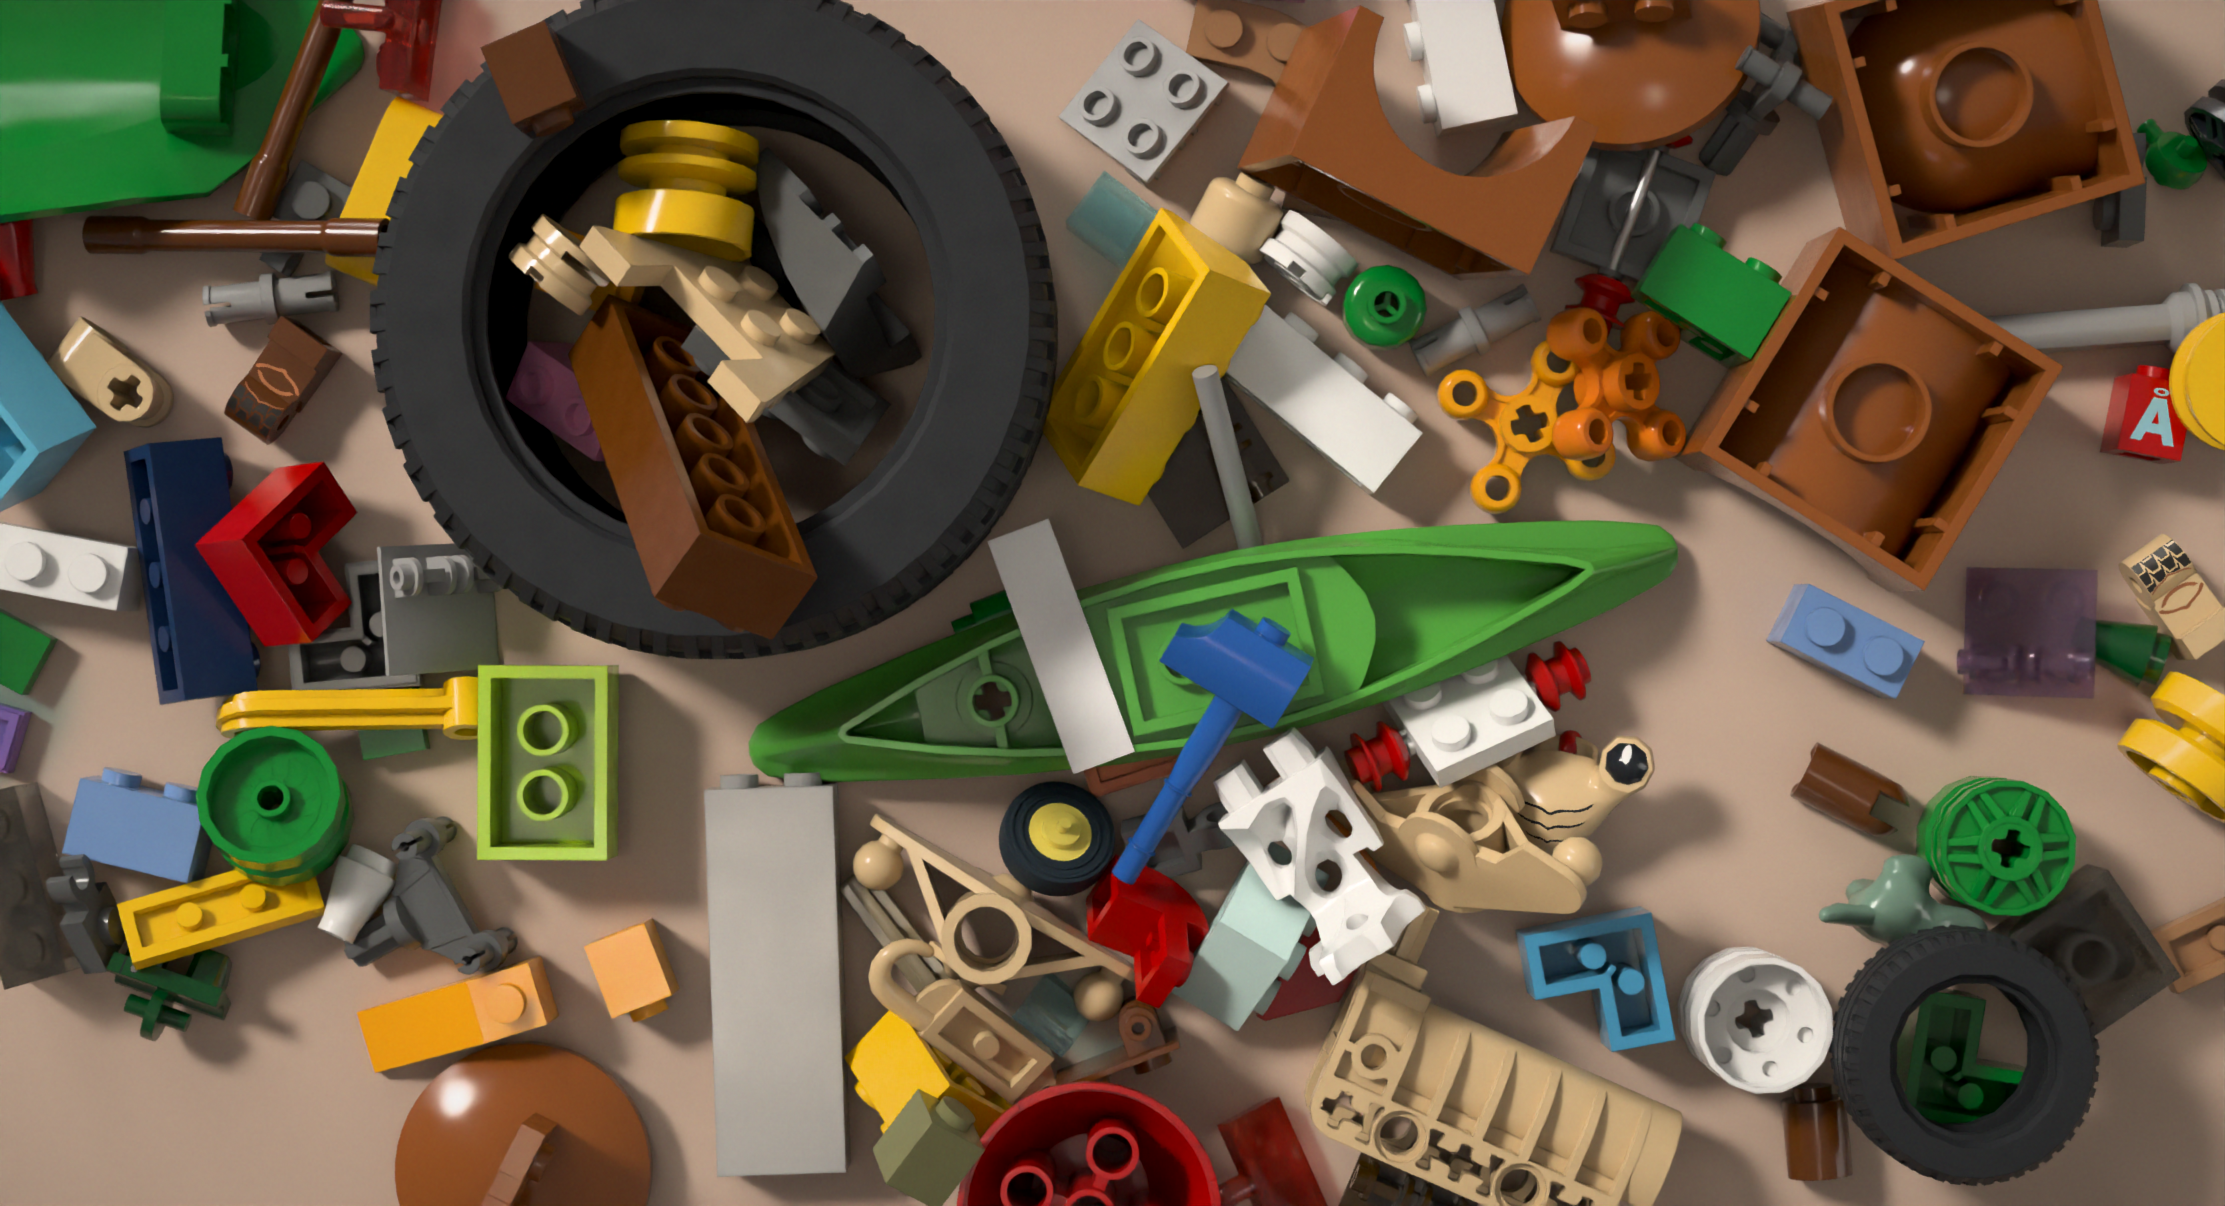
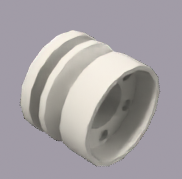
M1756 947L1726 948L1703 959L1686 978L1677 1003L1678 1026L1689 1052L1706 1068L1730 1085L1755 1094L1781 1093L1807 1081L1825 1061L1833 1038L1832 1008L1821 984L1801 966ZM1745 1002L1760 1009L1759 1014L1751 1017L1752 1027L1749 1029L1735 1021V1017L1745 1013Z

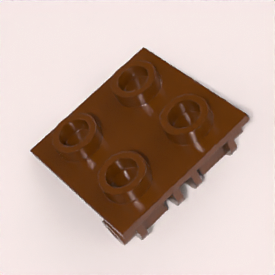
M1131 996L1123 1002L1118 1013L1119 1033L1124 1045L1057 1070L1056 1085L1081 1081L1111 1083L1109 1078L1111 1074L1133 1066L1136 1075L1161 1068L1172 1062L1171 1051L1181 1048L1177 1027L1174 1026L1163 1030L1156 1008L1136 1000V996Z

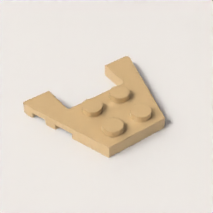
M592 226L579 246L617 287L661 286L731 360H722L707 382L746 423L757 420L766 407L771 410L778 405L787 392H796L820 375L836 354L830 345L819 335L820 330L811 317L794 309L777 292L778 284L758 267L733 262L602 226Z

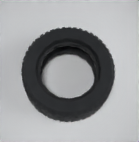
M1949 925V927L1937 926L1933 927V929L1918 930L1917 934L1908 933L1902 936V939H1896L1888 943L1889 947L1886 949L1883 947L1875 953V957L1869 958L1863 963L1865 967L1862 970H1857L1853 976L1854 980L1852 983H1848L1844 989L1847 992L1844 997H1840L1838 1003L1840 1006L1839 1010L1835 1012L1833 1020L1836 1022L1833 1027V1038L1829 1049L1833 1056L1830 1059L1831 1068L1834 1070L1833 1079L1834 1084L1839 1087L1837 1090L1839 1097L1843 1100L1847 1113L1852 1116L1853 1122L1869 1140L1893 1159L1920 1175L1931 1177L1943 1183L1947 1181L1950 1184H1966L1969 1186H1977L1978 1183H1981L1985 1186L1994 1184L1995 1181L2000 1183L2010 1180V1177L2017 1179L2025 1175V1171H2033L2040 1168V1163H2047L2052 1159V1154L2055 1151L2057 1153L2065 1147L2064 1143L2067 1140L2071 1141L2075 1135V1132H2073L2075 1128H2080L2084 1122L2082 1117L2085 1112H2089L2091 1106L2089 1100L2090 1097L2094 1098L2096 1092L2094 1085L2095 1082H2098L2099 1076L2096 1066H2099L2100 1056L2097 1055L2096 1050L2100 1048L2098 1039L2094 1035L2096 1027L2095 1023L2090 1020L2092 1014L2089 1008L2085 1007V1000L2082 994L2076 991L2077 986L2066 977V973L2060 967L2054 965L2055 962L2043 956L2036 949L2002 934L1976 927ZM1956 984H1990L1996 987L2017 1008L2027 1033V1066L2016 1091L1995 1112L1968 1123L1936 1122L1922 1116L1908 1101L1897 1075V1043L1909 1015L1931 994Z

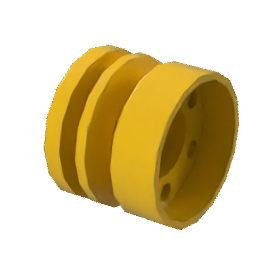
M690 120L644 121L629 124L621 130L620 148L622 153L628 157L618 163V175L621 180L644 190L623 193L615 199L613 230L733 262L744 261L752 256L754 210L749 205L729 197L748 194L757 189L756 172L749 168L759 163L760 146L758 139L746 132L726 126Z

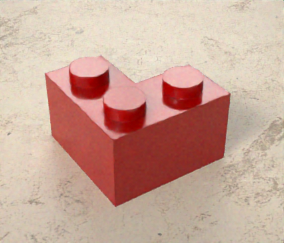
M324 461L276 468L195 544L265 647L312 643L352 603L318 553L358 513Z

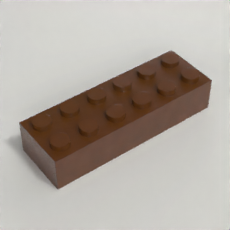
M608 294L569 351L568 357L604 455L606 466L609 469L620 500L621 508L635 542L636 550L645 570L651 592L660 603L674 611L682 612L687 609L715 619L720 625L733 632L740 633L746 630L772 640L818 577L754 422H745L707 382L710 376L695 364L693 356L681 348L694 328Z

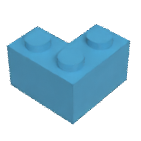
M1638 906L1515 930L1527 993L1535 1000L1591 990L1601 1043L1611 1052L1676 1040L1652 913Z

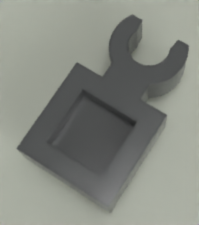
M2133 133L2140 163L2143 167L2146 153V133ZM2144 177L2146 181L2144 184L2095 198L2093 225L2095 230H2101V247L2127 248L2144 241L2147 177Z
M85 854L62 856L59 864L65 876L50 877L46 881L50 897L55 903L63 905L66 911L60 927L84 974L108 972L107 966L114 951L119 952L126 940L117 902L107 882L95 883L93 865Z

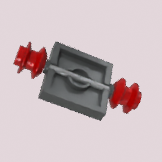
M1690 135L1670 144L1638 151H1610L1590 147L1577 174L1550 252L1598 269L1597 274L1591 273L1575 278L1574 283L1584 292L1579 304L1565 305L1564 309L1588 307L1596 310L1606 322L1607 338L1611 329L1625 330L1626 328L1616 317L1620 305L1635 303V299L1630 297L1631 291L1622 283L1623 278L1638 283L1669 232L1680 223L1690 229L1693 223L1699 222L1716 172L1668 155L1670 149L1691 145L1694 140Z

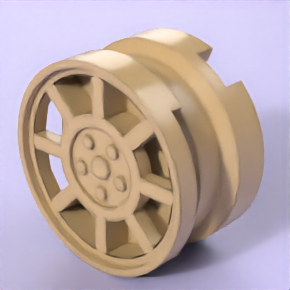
M541 214L531 226L534 235L526 244L518 242L509 254V258L526 275L530 274L547 293L573 312L582 316L593 303L590 295L597 286L606 287L611 280L579 247L582 243L579 239L548 216Z

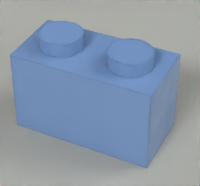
M1794 584L1766 640L1879 698L1888 699L1897 698L1925 642L1811 584Z
M104 767L102 776L80 778L62 850L63 854H85L93 861L184 883L204 879L212 840L199 821L196 802L197 787L166 782L164 791L141 786L143 776L141 774L111 767Z

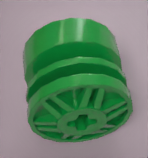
M1968 776L1945 785L1926 804L1916 828V854L1931 865L1934 874L1930 882L1943 896L1991 915L2021 916L2046 906L2065 888L2075 865L2076 835L2067 812L2048 792L2024 781L1995 776ZM1994 838L2014 842L2012 854L2000 855L1997 852L1991 851Z

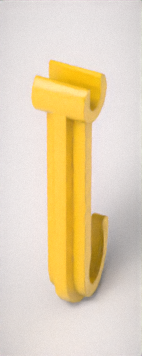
M463 676L451 678L443 683V688L267 690L242 692L229 697L217 709L215 726L222 736L231 739L243 731L276 726L299 731L443 729V734L449 738L475 740L478 739V677Z

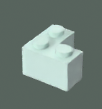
M1270 842L1268 851L1273 860L1281 865L1289 864L1292 861V852L1275 842ZM1247 860L1239 871L1217 916L1210 924L1208 933L1193 953L1194 961L1188 979L1180 988L1174 987L1172 993L1238 1031L1252 1011L1260 1015L1266 1012L1282 983L1276 979L1277 976L1288 981L1293 975L1307 949L1298 940L1301 934L1307 937L1312 934L1317 926L1314 917L1291 894L1276 900ZM1317 868L1315 873L1317 882L1323 889L1330 875Z

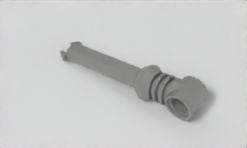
M2185 283L2181 286L2179 292H2171L2162 304L1984 317L2042 353L2164 345L2175 355L2181 342L2192 329L2208 318L2225 312V289H2216L2213 292V290H2203L2197 283Z

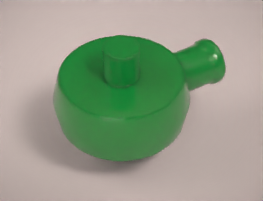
M2148 119L2139 126L2137 133H2146V143L2149 145L2145 154V165L2159 185L2184 190L2190 188L2202 178L2207 167V157L2194 137L2177 132L2164 133L2154 119Z

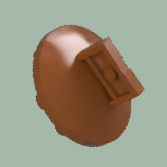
M1506 0L1502 16L1501 36L1513 85L1524 104L1542 123L1577 116L1599 128L1591 144L1592 148L1610 151H1638L1670 144L1694 133L1712 121L1730 104L1748 78L1746 74L1734 69L1735 65L1749 45H1752L1756 50L1759 49L1762 17L1759 0Z
M517 1041L486 1047L460 1059L440 1073L425 1088L411 1108L401 1130L395 1158V1184L400 1206H647L653 1178V1160L647 1129L637 1106L624 1087L607 1070L588 1057L565 1047L535 1041Z

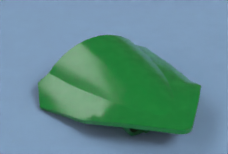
M0 0V223L135 204L209 197L246 169L253 157L259 152L318 0ZM345 22L309 115L347 84L362 68L365 59L363 43L347 22Z

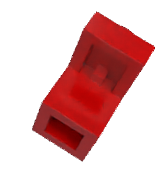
M1115 854L1104 874L1086 898L1088 940L1133 957L1136 1000L1160 1008L1174 987L1180 988L1188 979L1194 961L1193 953L1209 931L1208 922L1200 906L1184 888L1171 878L1150 867H1144L1133 885L1118 879L1112 873V869L1120 858L1119 855Z

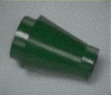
M2080 616L2072 635L2069 652L2089 659L2136 686L2141 681L2156 685L2165 666L2172 637L2158 633L2157 625L2096 620Z

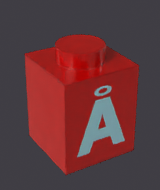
M2138 365L2136 374L2131 373L2114 378L2100 452L2158 464L2181 461L2187 429L2178 418L2171 401L2169 390L2170 369Z

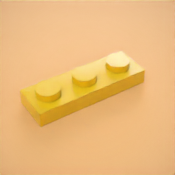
M236 870L117 904L135 970L324 915L325 911L316 876L305 882L275 886L253 882Z

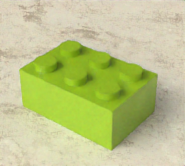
M478 665L477 860L607 861L618 856L619 665Z

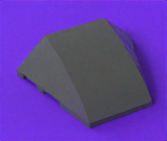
M766 147L759 153V163H757L756 171L759 199L765 224L784 272L804 310L819 328V335L836 352L833 359L839 367L856 379L914 364L922 355L911 332L875 292L887 282L875 255L864 244L857 247L844 232L845 226L833 213L824 219L821 215L824 213L823 209L809 188Z

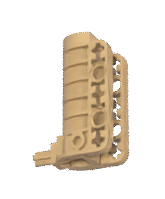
M1424 904L1426 910L1403 929L1395 946L1359 966L1343 996L1305 1085L1304 1097L1306 1106L1319 1132L1332 1140L1483 1206H1557L1556 1200L1549 1195L1551 1185L1559 1188L1555 1193L1558 1199L1572 1205H1577L1582 1198L1583 1201L1580 1206H1618L1620 1200L1634 1206H1652L1677 1149L1682 1129L1681 1111L1431 1003L1432 998L1421 989L1428 970L1423 965L1418 964V961L1440 913L1439 910ZM1341 1091H1343L1350 1097L1349 1104L1353 1109L1342 1104H1336L1332 1111L1328 1112L1323 1108V1100L1325 1098L1336 1100ZM1355 1110L1363 1113L1362 1124L1352 1120L1356 1115ZM1401 1116L1410 1119L1409 1127L1401 1136L1390 1139L1380 1135L1382 1127L1391 1118ZM1430 1132L1439 1135L1435 1141L1436 1145L1450 1152H1457L1461 1145L1469 1148L1470 1158L1479 1164L1478 1175L1469 1171L1473 1163L1464 1157L1452 1155L1447 1163L1440 1159V1150L1434 1144L1429 1143ZM1417 1137V1140L1412 1146V1148L1408 1149V1147L1413 1143V1141ZM1499 1157L1502 1158V1160L1497 1164L1495 1169L1490 1174L1491 1167L1495 1160ZM1512 1170H1526L1525 1178L1520 1185L1512 1189L1501 1188L1502 1180L1506 1174ZM1537 1181L1536 1194L1534 1195L1532 1200H1525V1198L1530 1194V1192L1535 1187Z

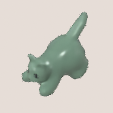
M1909 854L1895 855L1886 859L1882 872L1876 880L1863 878L1853 880L1846 888L1845 894L1848 904L1834 903L1822 908L1819 912V919L1822 922L1851 926L1870 941L1889 946L1888 943L1896 939L1900 940L1903 938L1902 936L1908 933L1917 934L1918 930L1933 929V927L1969 926L1988 930L1986 923L1976 913L1966 908L1943 905L1933 899L1929 894L1930 881L1934 874L1931 865L1925 859Z

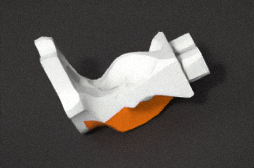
M1291 727L1266 744L1263 749L1280 775L1274 780L1262 786L1244 759L1216 776L1213 784L1223 806L1226 808L1218 825L1221 831L1244 854L1276 900L1291 894L1314 917L1321 941L1310 948V964L1318 977L1325 973L1328 980L1334 986L1366 961L1395 946L1403 929L1422 914L1426 907L1421 899L1407 889L1399 890L1390 885L1382 877L1374 860L1365 850L1368 847L1375 851L1383 846L1384 841L1376 824L1357 799L1328 746H1325L1316 752L1306 738L1295 727ZM1337 809L1345 814L1353 827L1352 832L1350 833L1328 811ZM1283 841L1292 852V861L1286 865L1275 862L1268 851L1270 842ZM1327 859L1336 862L1342 873L1341 883L1332 891L1323 890L1318 884L1315 874L1317 865Z

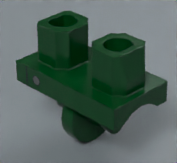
M129 948L125 955L114 951L107 966V971L115 974V983L152 996L149 1000L130 994L124 1006V1012L143 1018L140 1028V1036L142 1038L156 1041L162 1034L165 1026L182 1032L187 1031L192 1014L173 1008L174 1004L223 1021L225 1020L231 1006V1002L225 993L232 968V962L227 955L210 949L194 954L188 971L184 976L167 970L166 967L169 961L135 970Z

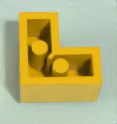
M890 1010L844 1057L858 1079L854 1085L856 1092L869 1106L877 1110L884 1120V1123L880 1126L883 1134L918 1088L939 1100L944 1096H949L965 1105L975 1117L973 1124L979 1138L1001 1114L1013 1106V1104H1010L921 1038L916 1029Z

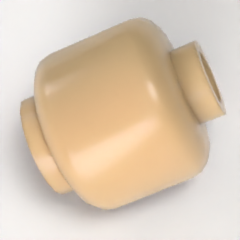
M1241 171L1237 180L1228 177H1217L1209 183L1189 224L1237 255L1248 265H1256L1265 256V254L1259 251L1260 247L1268 237L1275 238L1280 228V221L1284 216L1279 205L1270 199L1275 188Z

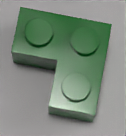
M1680 223L1669 232L1630 297L1680 327V339L1727 369L1751 360L1792 292L1779 285L1782 276L1769 265L1752 257H1749L1744 263L1724 251L1723 249L1727 242L1716 232L1698 223H1693L1690 229Z
M1946 988L1931 994L1909 1015L1897 1043V1075L1908 1101L1922 1116L1936 1122L1968 1123L1995 1112L2016 1091L2025 1067L1977 1058L1986 1006L1985 999L1966 991Z

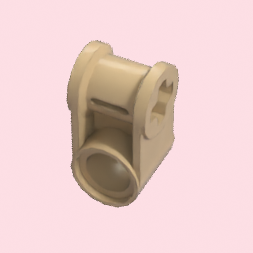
M82 316L78 318L47 360L48 365L68 390L89 401L107 416L117 421L128 422L137 427H152L164 421L169 416L173 407L174 394L166 379L128 351L129 349L113 335ZM134 385L138 386L136 391L143 398L138 407L134 406L135 400L129 395V391Z

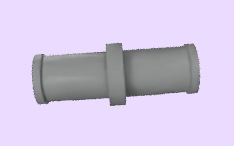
M331 270L325 271V273L277 279L275 273L260 274L259 281L213 287L211 285L203 286V305L231 303L230 306L213 307L209 311H205L207 324L209 327H215L218 324L265 319L266 323L270 325L276 324L280 316L324 311L337 312L339 310L338 292L312 295L310 293L332 290L333 287L337 286L335 275Z
M1522 283L1516 289L1475 310L1467 306L1457 311L1459 318L1417 339L1410 340L1409 345L1427 378L1432 373L1475 351L1480 356L1491 351V343L1532 322L1540 321L1541 317L1532 297Z

